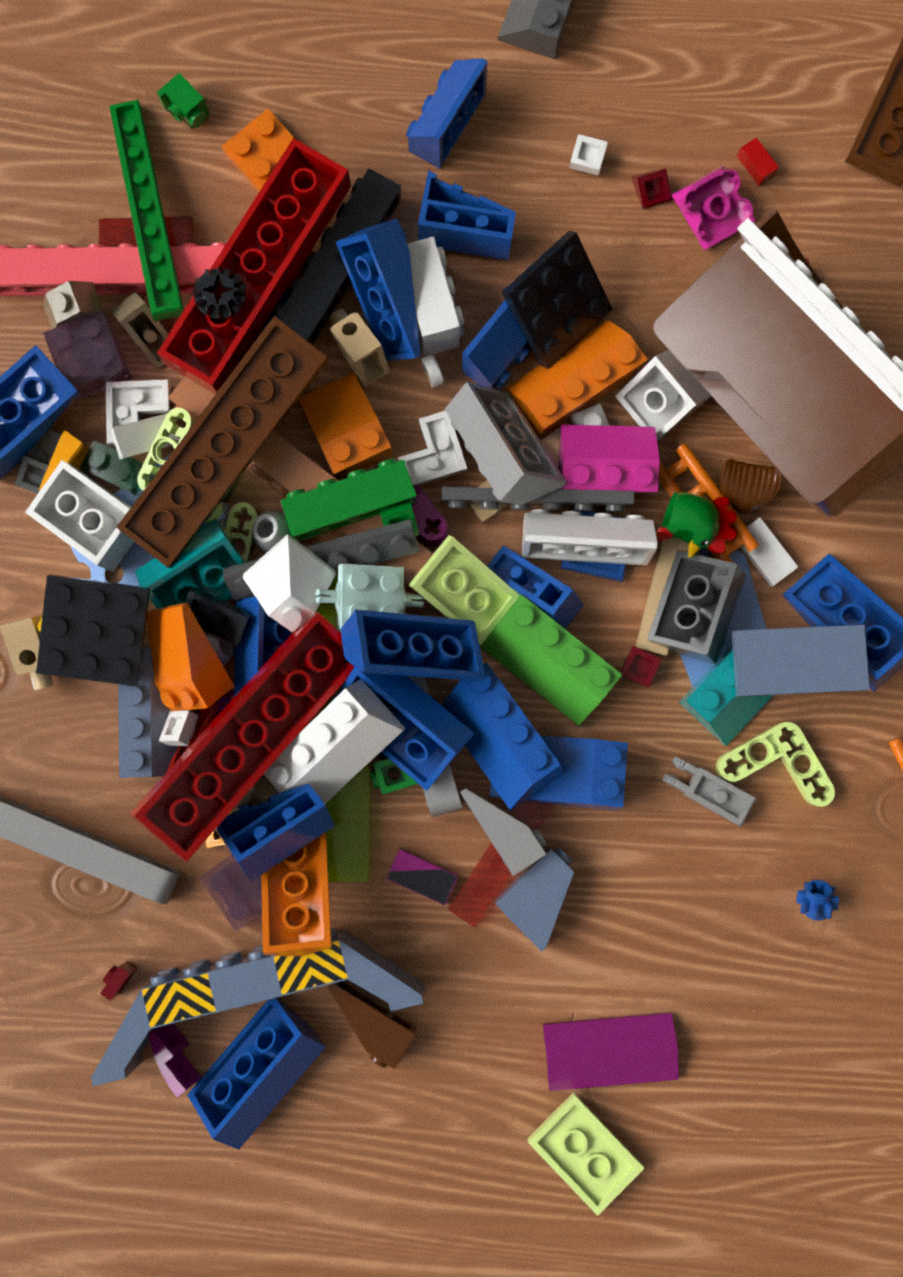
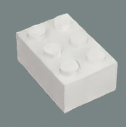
M434 236L408 243L418 336L423 355L425 357L458 348L460 346V336L464 335L462 327L464 319L460 306L454 307L455 300L453 295H455V288L451 276L447 277L445 269L447 262L443 247L436 246Z
M61 460L25 511V513L97 566L114 572L134 543L132 539L116 528L131 506L81 470Z

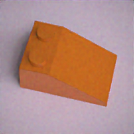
M354 372L298 399L331 471L338 481L347 478L348 474L352 471L369 468L393 456L391 445Z
M187 603L152 609L147 612L155 685L160 692L163 704L170 711L209 708L235 687Z

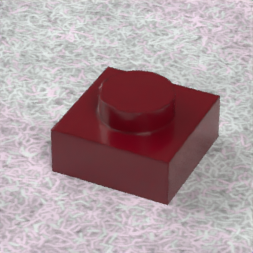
M631 646L620 671L621 677L649 688L662 658Z
M126 961L119 967L114 965L102 980L106 985L100 994L109 1001L116 998L138 968L129 961Z

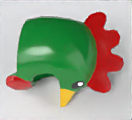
M674 492L668 503L662 526L655 531L657 542H667L671 538L684 540L688 545V558H692L703 548H708L714 553L722 554L726 549L724 541L729 542L736 537V531L730 528L729 525L736 521L737 516L734 511L727 510L726 507L729 505L727 497H718L712 502L694 493Z

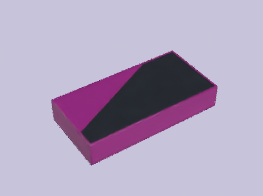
M399 849L386 879L445 906L458 875L405 850Z

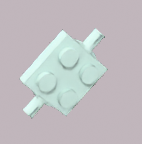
M338 565V583L335 590L317 589L315 596H328L316 597V603H335L338 614L337 630L342 628L355 609L403 614L405 607L422 608L424 602L419 601L424 600L420 594H405L404 567Z

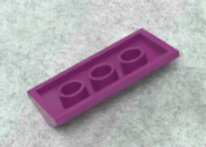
M671 1012L543 1024L549 1091L679 1080L678 1047Z

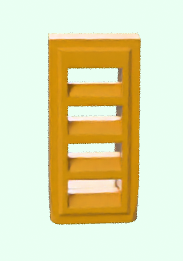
M64 430L39 490L42 489L61 460L80 469L92 453V450Z

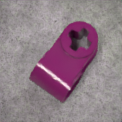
M416 485L414 490L417 503L411 504L419 530V536L428 545L439 546L448 537L447 523L428 496ZM430 524L434 527L438 526L439 534L429 533L428 526Z

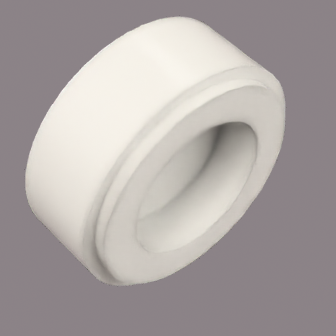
M429 355L421 358L423 369L431 387L434 388L442 385L444 379L435 357Z

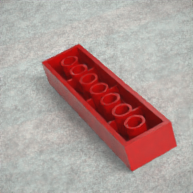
M295 138L292 139L210 268L211 270L220 265L226 269H233L242 278L246 287V299L242 308L228 318H211L200 311L193 295L157 352L165 365L214 394L218 392L252 346L350 190L351 182L348 169ZM219 281L216 290H211L209 293H214L219 304L222 293L229 290H224Z
M319 612L312 615L288 637L129 814L179 858L187 862L348 678L354 666L344 658L341 633Z

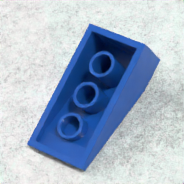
M398 219L364 228L336 241L335 243L369 327L382 345L386 361L412 359L421 356L410 250L406 243V234L400 226Z
M37 345L31 348L0 376V480L22 461L23 455L28 454L79 394V391Z
M831 554L824 557L783 593V597L810 627L865 625L869 688L873 692L878 690L903 667V618Z
M541 736L561 764L564 774L526 801L617 811L623 808L628 743L599 739ZM490 783L489 797L501 798L492 783Z

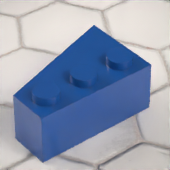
M428 170L418 221V241L434 236L436 246H442L443 250L509 260L516 212L483 196L477 198L463 191V187L456 183L452 186L437 179V174Z
M308 783L269 796V801L251 807L249 803L239 806V811L228 814L215 830L249 882H252L335 825L326 805Z

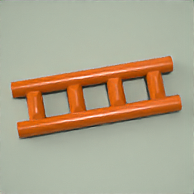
M686 443L676 449L681 459L669 468L665 469L660 462L659 482L670 497H672L674 492H682L674 479L688 468L700 483L691 489L689 493L700 496L707 494L712 501L718 497H724ZM729 503V505L726 507L727 510L735 512V510ZM736 512V521L730 524L731 528L736 531V537L732 541L725 542L726 549L722 554L709 550L715 559L732 562L729 555L744 545L749 552L760 546Z

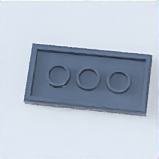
M865 625L732 631L736 697L870 690Z

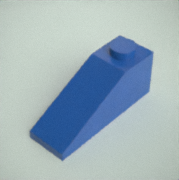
M505 546L501 547L487 565L490 570L517 594H522L564 629L568 627L584 606L572 588Z

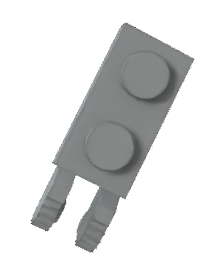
M674 757L672 764L676 768L692 774L693 777L688 786L680 782L678 778L667 774L664 775L662 781L684 792L683 795L741 827L756 798L701 767L696 768L684 760Z

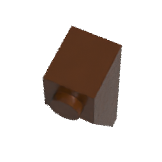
M343 981L329 984L328 989L366 1052L371 1054L370 1059L380 1067L386 1068L390 1066L395 1069L414 1038L416 1027Z

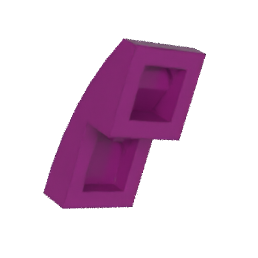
M174 1024L157 1027L149 1033L150 1044L156 1063L168 1086L178 1098L202 1078L182 1053L189 1045V1042Z

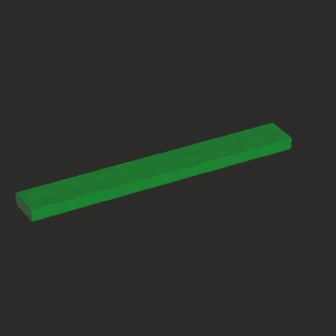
M137 99L109 105L152 318L154 321L181 316L184 311V305L140 101Z

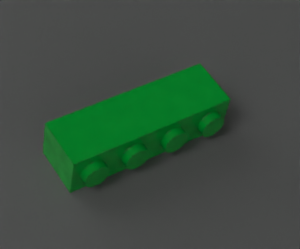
M388 459L379 463V468L370 471L358 469L350 472L346 479L337 482L335 479H328L318 483V488L307 492H305V489H298L286 495L287 498L280 500L292 537L300 542L380 515L379 510L409 501L411 504L417 503L416 493L405 461L397 462L396 459Z

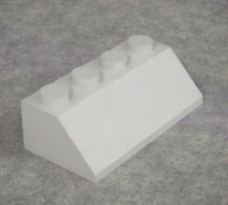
M535 509L531 513H525L522 558L648 565L657 550L653 520H645V517L641 515L613 518V515L609 513H597L592 517L581 516V513L576 511H566L562 515L550 514L548 510Z
M360 679L345 688L309 723L263 775L279 793L309 783L324 804H326L406 728L364 681Z

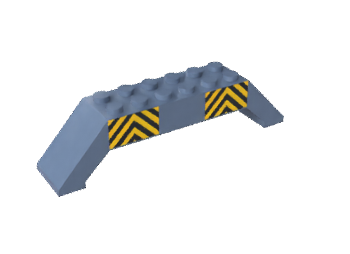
M335 927L331 928L332 948L304 956L264 955L263 945L254 947V951L249 952L247 955L242 956L241 951H235L222 955V959L215 961V963L210 964L209 959L193 962L190 964V967L183 969V971H178V967L167 968L159 971V975L151 977V982L139 992L91 1077L92 1086L127 1078L143 1062L141 1052L150 1040L149 1033L157 1027L345 980H350L389 1003L391 1012L423 1004L424 985L423 982L345 930L336 932Z

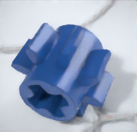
M812 880L809 883L804 882V890H798L796 903L801 904V914L805 913L808 918L820 921L826 918L831 919L832 910H838L839 897L834 896L835 887H831L822 880Z

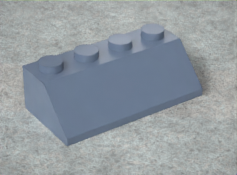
M143 647L139 685L136 687L118 684L119 778L164 776L192 745V738L188 746H168L159 741L170 709L163 704L160 692L155 685L150 647Z

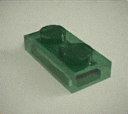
M94 440L80 468L135 496L140 488L137 478L143 463L130 457L120 460L116 450Z

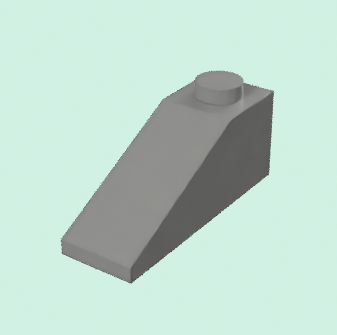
M464 788L460 791L513 876L546 855L542 847L547 845L537 828L531 831L526 824L468 789Z

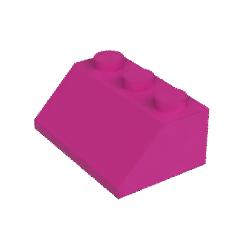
M560 424L559 471L567 482L560 489L658 492L660 459L655 427Z

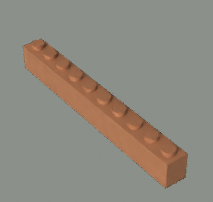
M184 377L168 398L174 404V408H183L191 411L198 419L215 394ZM273 432L247 467L257 477L261 478L264 474L273 482L270 486L283 497L298 489H305V492L318 488V483L328 479L338 481L276 432ZM378 515L330 531V533L335 535L338 531L345 537L383 527L381 516ZM417 541L418 553L372 565L404 567V589L409 592L412 589L409 586L410 582L431 558L433 553Z

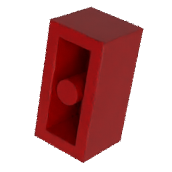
M757 137L742 146L737 154V158L758 186L772 178L779 168Z

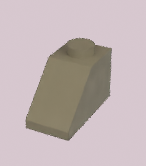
M67 281L45 293L43 307L55 336H59L104 312L93 282Z
M134 292L113 308L111 312L158 370L164 365V362L157 352L167 338L168 333L159 321L153 320L149 307Z

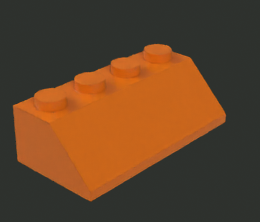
M606 320L585 334L549 369L539 365L508 385L506 390L510 393L541 439L558 428L560 424L570 420L573 414L585 410L636 376L644 368L648 359L629 333L611 321Z

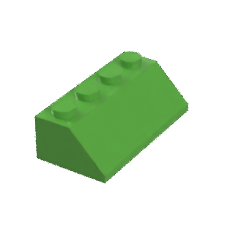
M522 594L480 646L481 649L578 726L597 707L622 676L620 672Z

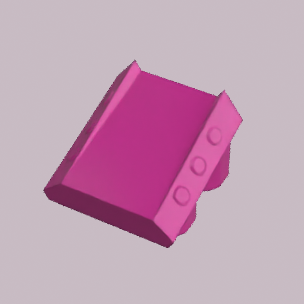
M724 165L672 194L673 199L704 250L738 231L737 228L747 218L751 222L756 221L750 201L743 198L738 190L741 184L738 173L732 169H726Z

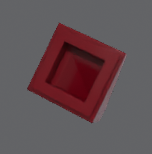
M666 168L632 176V181L643 209L672 200Z

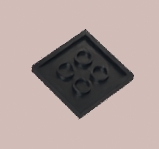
M568 231L501 292L538 362L547 369L613 309L577 232Z
M48 574L36 673L137 687L140 678L150 588Z

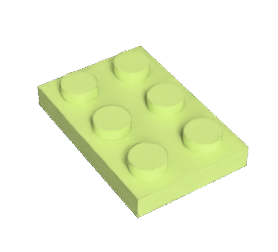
M448 535L409 584L412 589L447 618L475 621L480 645H482L501 618L520 596L450 535Z
M574 1092L527 1138L528 1143L597 1216L644 1170L643 1164Z

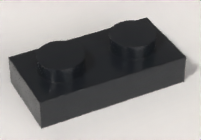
M196 587L189 591L186 603L189 605L201 628L239 646L244 640L253 614Z

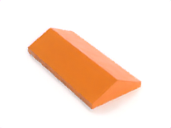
M325 832L261 875L264 955L304 956L332 948L327 832Z

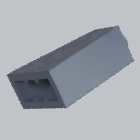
M549 846L544 850L546 853L544 857L528 866L494 900L500 910L541 952L547 947L574 871L569 867L573 861L560 848L554 852Z

